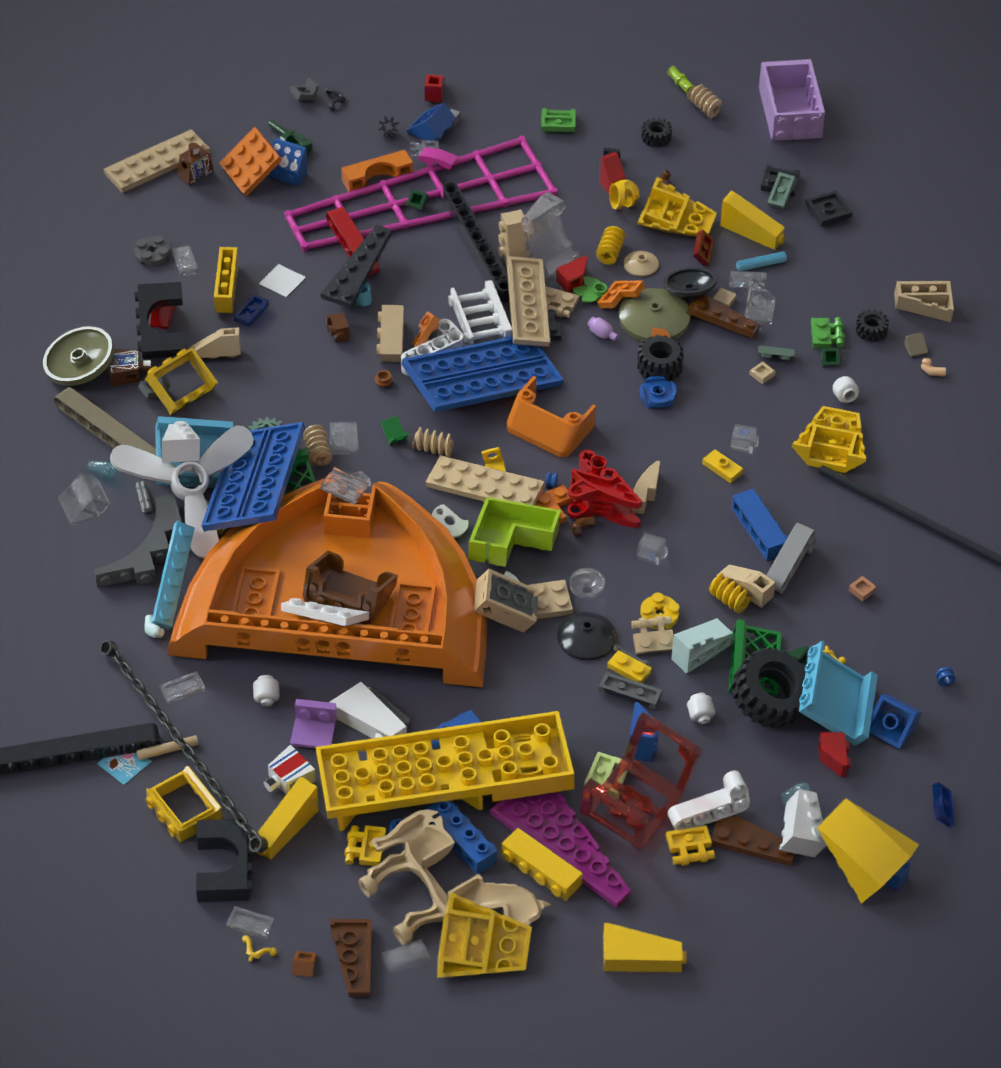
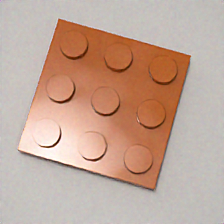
M254 127L219 164L242 193L248 196L283 159L259 129Z

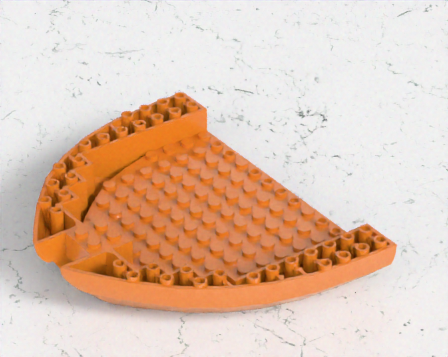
M329 477L284 495L276 521L232 527L208 552L188 586L167 650V655L207 659L210 645L442 668L444 684L483 687L488 625L485 616L474 612L477 577L466 554L444 525L410 496L387 482L378 481V483L373 484L371 493L341 491L342 478ZM327 551L337 553L343 558V571L377 582L378 576L383 572H391L398 575L395 589L377 618L368 625L355 623L343 626L281 611V603L289 601L290 598H299L305 602L303 599L306 568Z

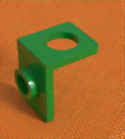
M398 416L381 421V426L389 445L405 440L410 435L409 431L404 433Z

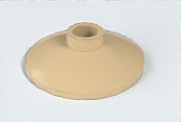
M646 251L632 252L624 259L625 270L631 275L638 277L650 276L659 267L657 257Z

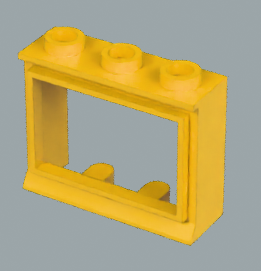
M193 347L188 350L186 348L182 349L176 354L175 358L169 357L162 362V366H154L147 372L148 375L145 381L149 383L170 415L213 390L218 383ZM189 361L205 384L173 402L157 379Z
M189 766L156 786L146 789L147 798H145L148 807L156 811L159 821L167 825L170 835L176 837L180 843L197 834V821L223 819L221 806ZM189 783L195 794L199 795L205 806L209 809L182 824L162 797Z

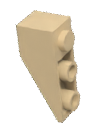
M239 327L220 329L190 346L187 350L193 347L200 358L209 357L215 359L219 356L236 357L241 355Z
M730 564L720 572L724 574V579L726 577L730 578V583L735 581L736 587L741 585L742 591L748 590L747 597L751 596V601L761 608L774 597L776 582L762 572Z

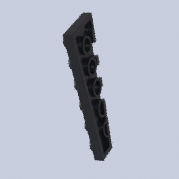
M376 224L321 292V298L352 309L360 295L362 285L364 286L367 282L368 274L373 271L374 263L379 260L381 253L391 238L392 230Z

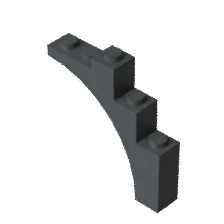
M174 494L155 497L157 509L155 522L151 532L138 548L121 560L94 569L97 587L136 580L137 585L156 582L153 564L166 561L169 549L168 543L171 540L174 523L177 521L182 522Z

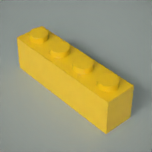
M237 247L219 248L214 291L215 312L233 313L239 263Z
M517 828L502 842L501 855L507 862L516 865L524 874L533 877L539 885L547 887L556 897H561L566 901L582 885V872L521 829Z

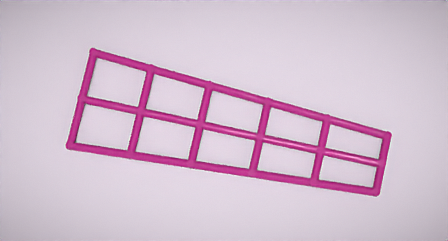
M520 136L517 139L480 151L475 150L473 153L456 159L453 166L475 160L485 176L457 184L460 190L489 183L499 201L470 207L473 213L500 207L506 208L509 205L557 196V188L554 187L541 166V162L538 161L525 140V136ZM521 145L532 162L531 165L491 174L482 157ZM439 164L433 165V167L428 165L426 168L386 181L381 180L379 183L339 196L334 195L332 198L292 211L287 210L285 211V219L289 223L293 235H295L303 252L340 242L335 236L307 243L302 233L329 226L327 220L298 227L293 217L333 204L336 208L343 207L341 203L343 201L382 189L389 203L348 213L350 218L356 219L393 209L400 222L383 226L392 231L407 230L409 227L452 218L450 213L445 212L407 220L400 207L406 205L409 197L395 200L389 189L390 186L428 174L437 190L426 192L430 197L429 199L438 196L443 198L444 186L435 172L446 168ZM536 170L548 190L507 199L496 181ZM372 229L362 230L359 232L362 235V237H367V235L371 232Z

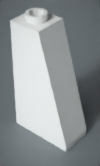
M362 682L329 702L336 703L337 719L370 738H375L376 733L383 737L407 733V726Z

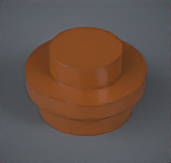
M381 370L375 376V383L380 387H388L393 382V377L389 371Z

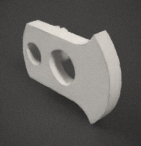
M444 504L436 507L432 513V516L447 528L454 539L461 537L468 528V520H462ZM451 518L454 524L448 525L444 519Z

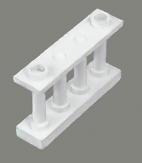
M492 280L485 281V289L481 292L457 296L455 289L451 288V296H448L450 307L453 306L460 323L465 344L473 345L474 340L497 335L502 336V338L512 337V328ZM482 298L488 301L487 304L462 308L460 304ZM488 310L493 313L492 316L468 321L465 316ZM490 323L498 325L495 329L472 333L470 327Z

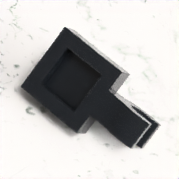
M547 310L550 340H561V322H555V310Z

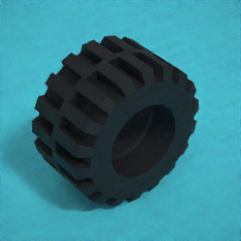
M666 335L650 336L648 339H644L638 348L637 369H639V373L645 379L653 376H662L668 382L669 380H674L682 372L684 355L682 345H680L679 341H675L672 337L668 338Z

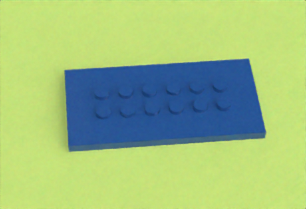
M513 336L404 358L402 360V366L434 412L517 395L533 376L537 377L536 391L561 386L564 382L563 377L540 346L513 344Z
M303 422L249 430L253 436L251 448L241 458L219 473L201 524L204 532L276 521L305 431Z

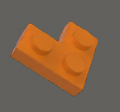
M615 281L597 303L600 308L612 309L618 305V302L623 297L635 298L639 296L640 292L645 288V284L643 281Z
M427 311L418 325L421 329L411 344L417 347L428 342L430 334L437 330L440 319Z
M563 484L541 493L535 506L561 510V506L573 502V499L569 497L568 489ZM561 510L560 523L566 521V515Z

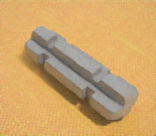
M138 481L136 489L142 512L150 513L152 505L146 482Z

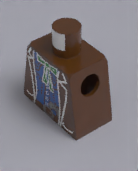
M190 143L188 150L179 156L178 178L188 186L214 171L210 154L197 143Z
M115 349L110 363L111 386L139 382L141 380V372L151 369V360L141 361L138 350Z

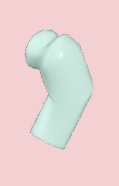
M147 615L145 617V633L154 638H162L164 629L151 623L153 615Z

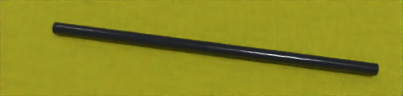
M824 465L820 467L819 474L1001 566V555Z

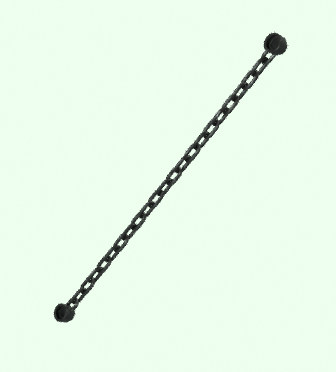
M104 640L100 645V653L104 656H110L120 666L123 675L129 678L136 692L142 695L149 709L155 712L162 726L168 729L171 738L183 748V753L187 759L196 765L195 768L200 776L209 782L210 789L219 796L226 810L232 813L239 827L248 834L250 850L256 853L266 851L268 848L266 838L260 836L257 831L248 825L247 818L237 810L234 801L229 795L224 793L217 779L211 776L204 762L198 759L191 745L185 742L178 728L170 723L168 715L157 706L155 698L145 690L142 681L136 678L129 664L120 657L117 644L114 641ZM123 668H128L130 672H125ZM140 684L142 688H137L136 685ZM152 700L154 704L150 705L148 701ZM165 716L167 720L162 721L160 717ZM178 733L180 737L175 738L173 734ZM189 749H190L191 752H192V754H189V755H188V753L186 752V750H189ZM202 766H203L204 769H205V771H202V772H201V770L199 769V767H202ZM216 783L218 788L214 789L212 784ZM229 800L232 805L227 806L225 801ZM243 818L245 822L240 823L238 819Z

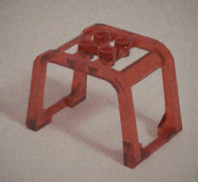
M643 711L638 717L624 756L603 785L592 778L585 784L579 813L585 817H591L630 842L636 850H642L667 818L669 809L675 806L682 797L703 749ZM656 730L680 744L678 752L686 761L677 785H674L633 759L643 734L654 735ZM627 771L669 799L660 809L652 804L650 797L639 794L630 785H622L618 780ZM611 788L621 793V800L608 795ZM601 802L609 806L611 815L622 816L627 820L628 826L635 828L634 837L594 812V810ZM648 812L655 815L651 823H649L651 816L646 814Z

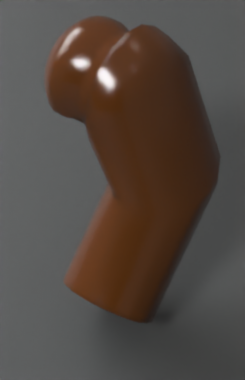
M663 170L659 175L662 183L667 186L671 176L670 171Z
M594 516L577 519L571 525L572 534L580 535L583 532V527L595 526Z

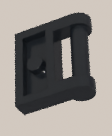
M766 165L761 190L771 192L777 178L774 175H778L781 172L796 177L790 196H795L800 170L791 171Z

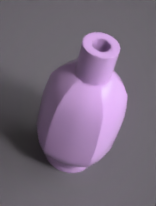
M593 316L588 321L587 325L590 327V331L603 339L617 340L618 335L613 332V327L604 319Z

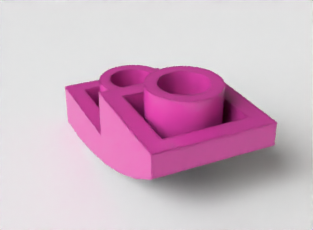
M424 148L417 159L432 167L436 162L450 170L458 156L436 148Z

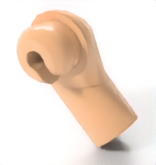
M929 358L922 360L921 368L928 375L945 377L946 368L934 367L931 365L932 361Z

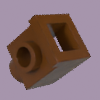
M344 312L327 315V331H329L330 336L334 337L335 342L350 340L349 325Z

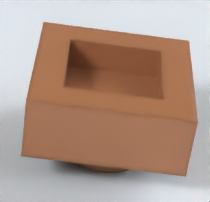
M861 576L849 585L848 591L863 602L876 592L877 587L864 576Z

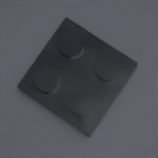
M837 190L808 198L805 202V205L821 226L852 217L853 212Z

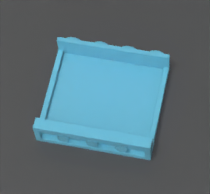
M158 416L155 426L156 456L162 459V439L169 424H175L176 421H184L189 424L200 438L201 458L219 437L233 427V422ZM169 462V463H171V464L177 466V465H179V464L182 463V462ZM184 472L180 476L178 475L180 483L184 487L201 486L200 479L194 473ZM220 472L209 477L207 488L215 487ZM156 481V484L170 486V484Z
M821 641L811 646L808 651L799 712L832 732H845V740L856 746L869 738L878 675L871 671L867 675L862 676L823 652L824 641Z

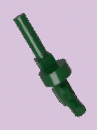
M273 120L268 122V126L282 134L281 140L306 147V152L312 150L313 141L310 139H305V137L293 129L286 130Z

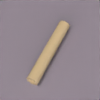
M196 735L183 738L191 747L199 745ZM175 741L137 750V756L139 760L183 748Z

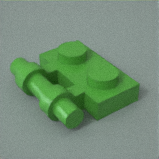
M836 317L834 323H830L829 318H811L813 349L831 348V344H837L839 348L844 346V323L840 317Z

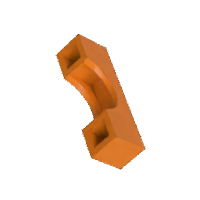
M406 150L398 151L342 167V182L348 192L366 187L367 181L377 175H389L395 178L413 172V162Z

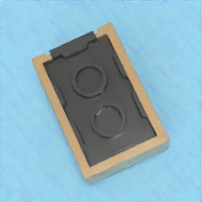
M488 569L476 580L474 612L524 633L536 622L539 590Z

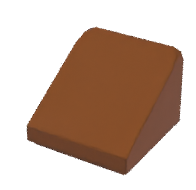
M296 951L292 962V974L313 977L317 954Z

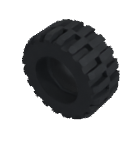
M764 648L751 653L736 671L732 681V689H734L732 695L734 699H737L735 702L737 707L743 710L742 714L745 717L749 716L751 718L750 721L761 723L760 726L768 727L771 725V728L785 727L793 723L801 714L799 708L803 690L802 683L806 673L805 666L797 661L798 658L795 656L791 657L788 655L789 652L784 650L780 652L779 649L771 648L769 651L768 648ZM759 677L770 678L777 682L783 689L786 699H778L766 693L760 685Z

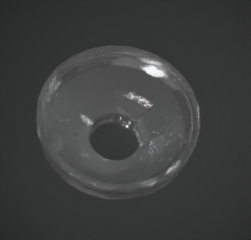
M582 568L575 571L570 577V589L579 598L593 599L598 597L604 590L605 578L595 569ZM589 587L592 589V592L584 593L581 589Z

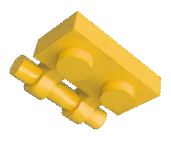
M365 825L364 832H359L358 826H352L347 836L348 847L345 848L344 852L346 857L345 863L351 865L354 858L359 857V865H379L382 860L383 851L377 852L371 841L374 838L386 836V828ZM358 842H362L361 848L356 847Z
M707 825L666 832L670 853L679 852L680 855L672 857L673 865L681 864L684 866L689 865V862L700 861L702 863L707 862L708 859L715 858L714 850H705V848L711 847L712 844ZM697 849L698 853L687 854V851Z

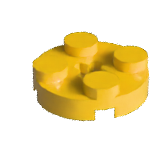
M654 593L642 602L640 615L641 618L653 619L656 616L671 617V624L664 625L666 629H669L678 621L679 604L662 593ZM658 610L663 611L664 614H662V613L656 614V611H658ZM657 626L649 627L651 629L657 630Z

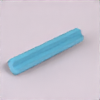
M782 251L737 261L736 267L738 271L777 264L787 261V255Z

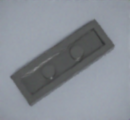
M608 672L605 673L599 685L600 692L630 702H636L652 709L656 708L662 696L661 689Z

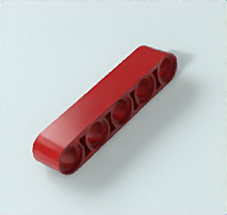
M340 207L326 212V220L350 258L364 239L345 208ZM378 261L374 263L373 271L368 275L380 271Z

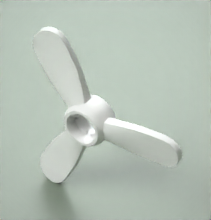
M234 426L209 447L200 458V461H186L177 466L169 462L162 463V459L154 454L129 445L116 446L110 455V462L118 471L143 479L170 484L172 492L176 497L184 500L185 524L195 528L190 548L195 556L205 559L208 552L219 541L216 530L204 532L201 527L208 507L203 494L208 487L209 477L229 467L241 458L253 445V436L246 427ZM184 472L194 473L200 479L201 486L199 485L195 489H187L181 485L178 475L180 476Z

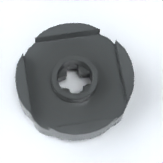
M161 235L136 241L134 248L135 258L141 264L144 262L147 263V266H158L166 262V258L170 256V246Z

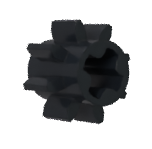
M385 116L384 122L379 121L382 124V128L378 130L384 131L383 136L389 133L392 137L393 131H399L396 129V125L399 122L395 123L393 121L394 117L388 120L387 116ZM391 122L393 129L387 131L385 124Z

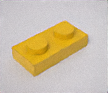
M619 650L607 664V668L639 683H643L652 671L651 667Z

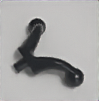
M327 88L325 91L328 95L332 93L337 96L329 105L330 110L335 109L334 104L336 102L342 103L343 100H346L342 93Z

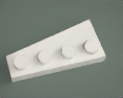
M290 598L289 601L281 603V611L343 626L369 620V612L322 605L316 602H303L299 598Z

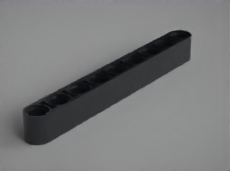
M455 183L445 184L443 187V202L485 280H492L500 301L508 302L510 298L507 273L459 186Z
M146 723L0 748V776L137 753V750L161 744L158 726L154 723Z

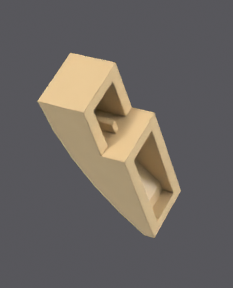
M655 461L649 466L637 481L633 491L643 502L642 507L639 509L630 508L633 513L645 514L647 500L655 501L660 461Z

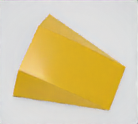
M657 177L637 224L667 233L697 237V233L702 229L709 234L717 212L698 201L695 203L689 199L690 196L685 193L683 195L675 191V187L670 184L668 186L662 183V179Z
M822 406L814 416L813 421L806 426V430L801 432L798 440L793 442L792 448L808 466L820 468L824 465L834 471L846 473L866 462L860 414Z
M844 799L817 827L830 852L836 858L840 869L846 875L847 881L856 892L860 903H863L879 890L911 858L919 846L918 843L848 799Z
M450 892L439 946L437 978L526 970L532 927Z

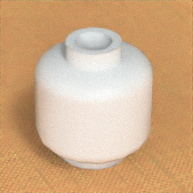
M848 376L838 378L833 384V393L842 403H851L859 395V387Z
M270 675L258 677L253 683L254 700L261 703L262 706H272L280 697L279 682Z
M705 693L694 694L687 702L691 720L699 722V724L710 722V718L715 715L712 698Z

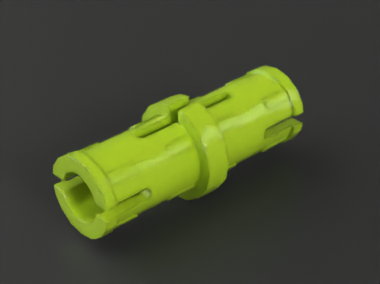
M675 66L670 67L667 74L687 94L694 85Z

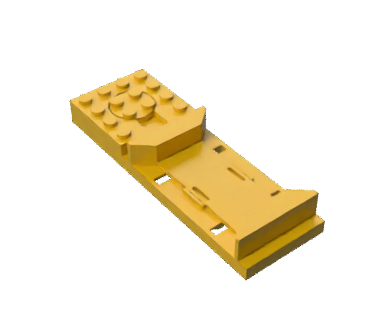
M559 711L316 747L327 818H337L339 831H344L357 814L462 799L474 808L483 810L482 795L491 794L494 802L574 789V771ZM439 740L441 749L433 750L431 741ZM366 751L368 760L360 761L358 752Z

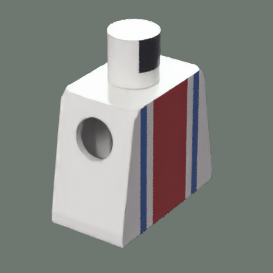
M290 745L268 765L270 778L264 781V786L269 792L279 787L287 794L300 777L305 778L311 783L315 782V769Z

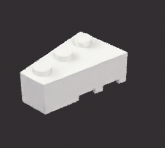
M176 421L175 424H169L162 439V463L200 461V438L189 424L184 421Z
M799 789L786 802L785 828L782 831L783 841L779 850L816 857L826 846L817 830V827L823 822L816 792Z

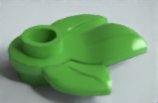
M588 276L584 277V286L573 288L574 293L582 297V301L587 303L601 299L608 290L606 284Z

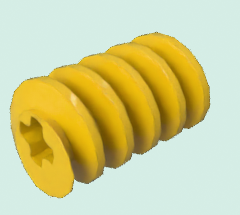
M610 226L604 230L596 251L597 259L600 262L610 265L617 261L626 237L624 230L617 226Z
M720 573L713 579L708 589L712 596H716L719 601L734 609L736 613L744 611L751 601V596L747 597L748 590L742 591L741 585L736 587L735 581L730 583L729 577L724 579L723 573Z

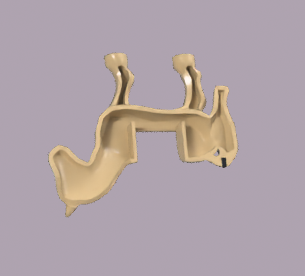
M419 810L402 820L386 836L372 839V845L377 852L399 844H405L406 846L401 854L394 853L388 855L382 863L371 867L368 870V874L358 880L363 893L369 898L376 894L381 882L394 873L412 872L422 879L431 895L433 907L424 911L406 914L404 922L393 928L396 938L403 946L412 940L413 933L421 925L444 920L450 892L492 910L503 908L504 916L513 918L526 925H530L537 920L543 908L551 906L546 901L536 899L534 894L525 888L519 887L516 884L485 883L479 874L448 891V895H446L427 868L443 859L452 850L455 842L444 830L443 820L439 812L433 810Z

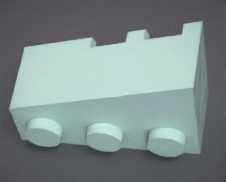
M714 619L674 634L672 660L688 674L731 646L733 632L721 621Z

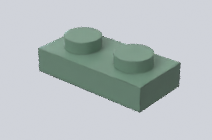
M781 172L778 173L767 202L769 206L785 209L796 181L795 176Z
M759 345L758 353H761V357L772 358L773 354L780 355L779 359L790 360V356L794 357L795 349Z

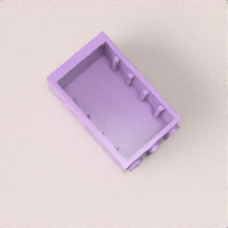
M811 59L761 62L759 91L771 140L822 138L825 110Z

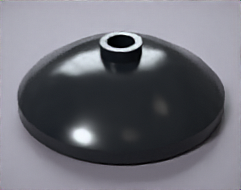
M697 267L682 268L669 273L664 278L663 284L664 288L672 295L682 298H696L710 292L717 284V277L708 269Z
M579 612L568 616L561 622L557 632V640L561 649L569 656L580 660H596L604 657L613 649L616 643V630L613 624L600 614Z

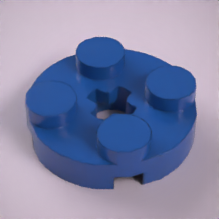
M653 376L647 378L645 383L640 385L639 395L647 408L670 407L674 404L676 398V386L672 381H666L665 377Z

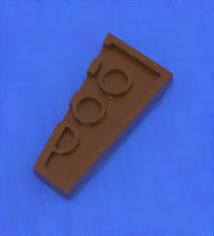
M705 294L696 297L687 310V314L752 339L760 328V324Z
M735 814L717 820L711 837V845L787 866H791L795 854L779 850L783 838Z
M329 919L348 997H370L372 919Z

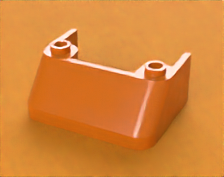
M533 376L517 394L507 419V431L558 457H568L595 427L596 405L593 404L584 415L570 412L564 418L558 417L533 404L536 399L537 377Z

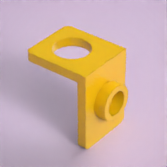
M500 447L481 452L486 467L506 472ZM491 453L497 454L494 457H487Z

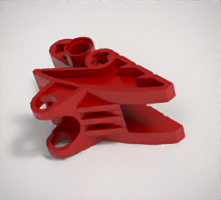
M591 450L582 451L579 455V470H571V485L568 488V495L575 501L571 502L567 507L568 516L573 519L599 515L623 526L635 529L640 527L641 520L630 508H641L643 501L627 485L625 480L619 476L615 469L607 468L606 458L597 456ZM578 508L581 511L579 513H573L571 510Z

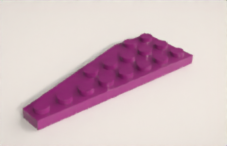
M559 792L500 800L490 809V815L513 832L517 828L521 829L582 872V883L615 908L630 896V889L618 872L614 871L608 858L602 854L596 841L584 824L580 823L574 810L570 809L566 799Z

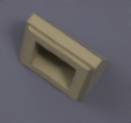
M922 333L906 336L904 346L910 357L928 354Z

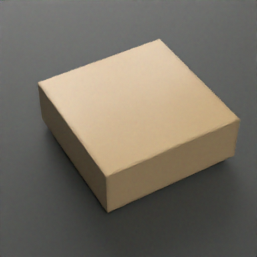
M720 288L713 299L730 308L736 300L737 294Z
M761 362L750 370L749 375L761 384H764L775 376L776 371L764 362Z

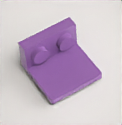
M296 699V718L290 745L315 749L318 746L331 745L337 721L336 703Z

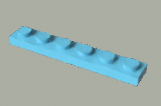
M180 521L174 523L151 622L167 630L173 626L195 529Z

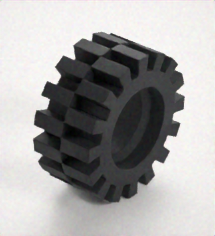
M652 117V120L650 118L647 119V122L644 121L642 124V141L646 145L650 144V147L656 145V148H659V145L661 147H664V144L668 145L672 138V124L669 121L666 122L664 118L661 120V117H658V119Z
M867 309V313L864 310L857 317L856 334L860 335L861 339L865 338L867 342L869 339H871V342H874L875 339L877 342L880 339L883 340L888 333L889 318H886V314L882 315V311L877 313L876 309H873V312ZM868 324H873L877 327L868 326Z

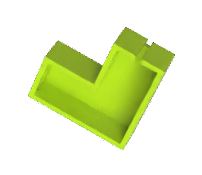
M486 497L469 540L468 560L483 563L489 561V564L506 567L514 544L552 551L560 527L561 510Z

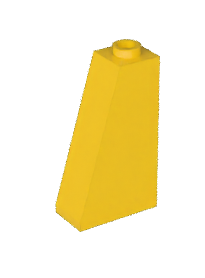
M730 191L723 199L721 227L774 250L779 244H783L785 240L784 226L734 191Z
M303 777L297 780L257 832L268 841L267 850L258 853L259 855L266 856L271 860L319 811L317 786Z
M604 923V971L681 972L682 964H686V951H682V942Z

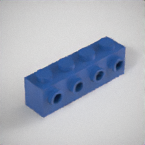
M436 802L426 808V810L439 812L443 820L444 830L455 842L452 849L476 875L497 863L496 846L485 839L482 831L472 825L468 816L463 815L454 802Z

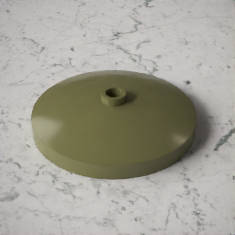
M647 288L643 289L639 296L635 298L626 297L622 301L619 308V323L630 337L641 342L652 336L653 327L667 330L670 337L676 340L689 327L690 314H687L689 306L683 298L672 295L665 289Z
M88 326L70 330L58 337L48 347L43 358L44 370L50 380L63 386H75L91 381L99 376L111 363L115 351L113 341L106 331L97 327Z

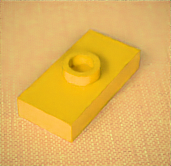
M716 449L702 460L704 466L730 484L743 474L742 467Z

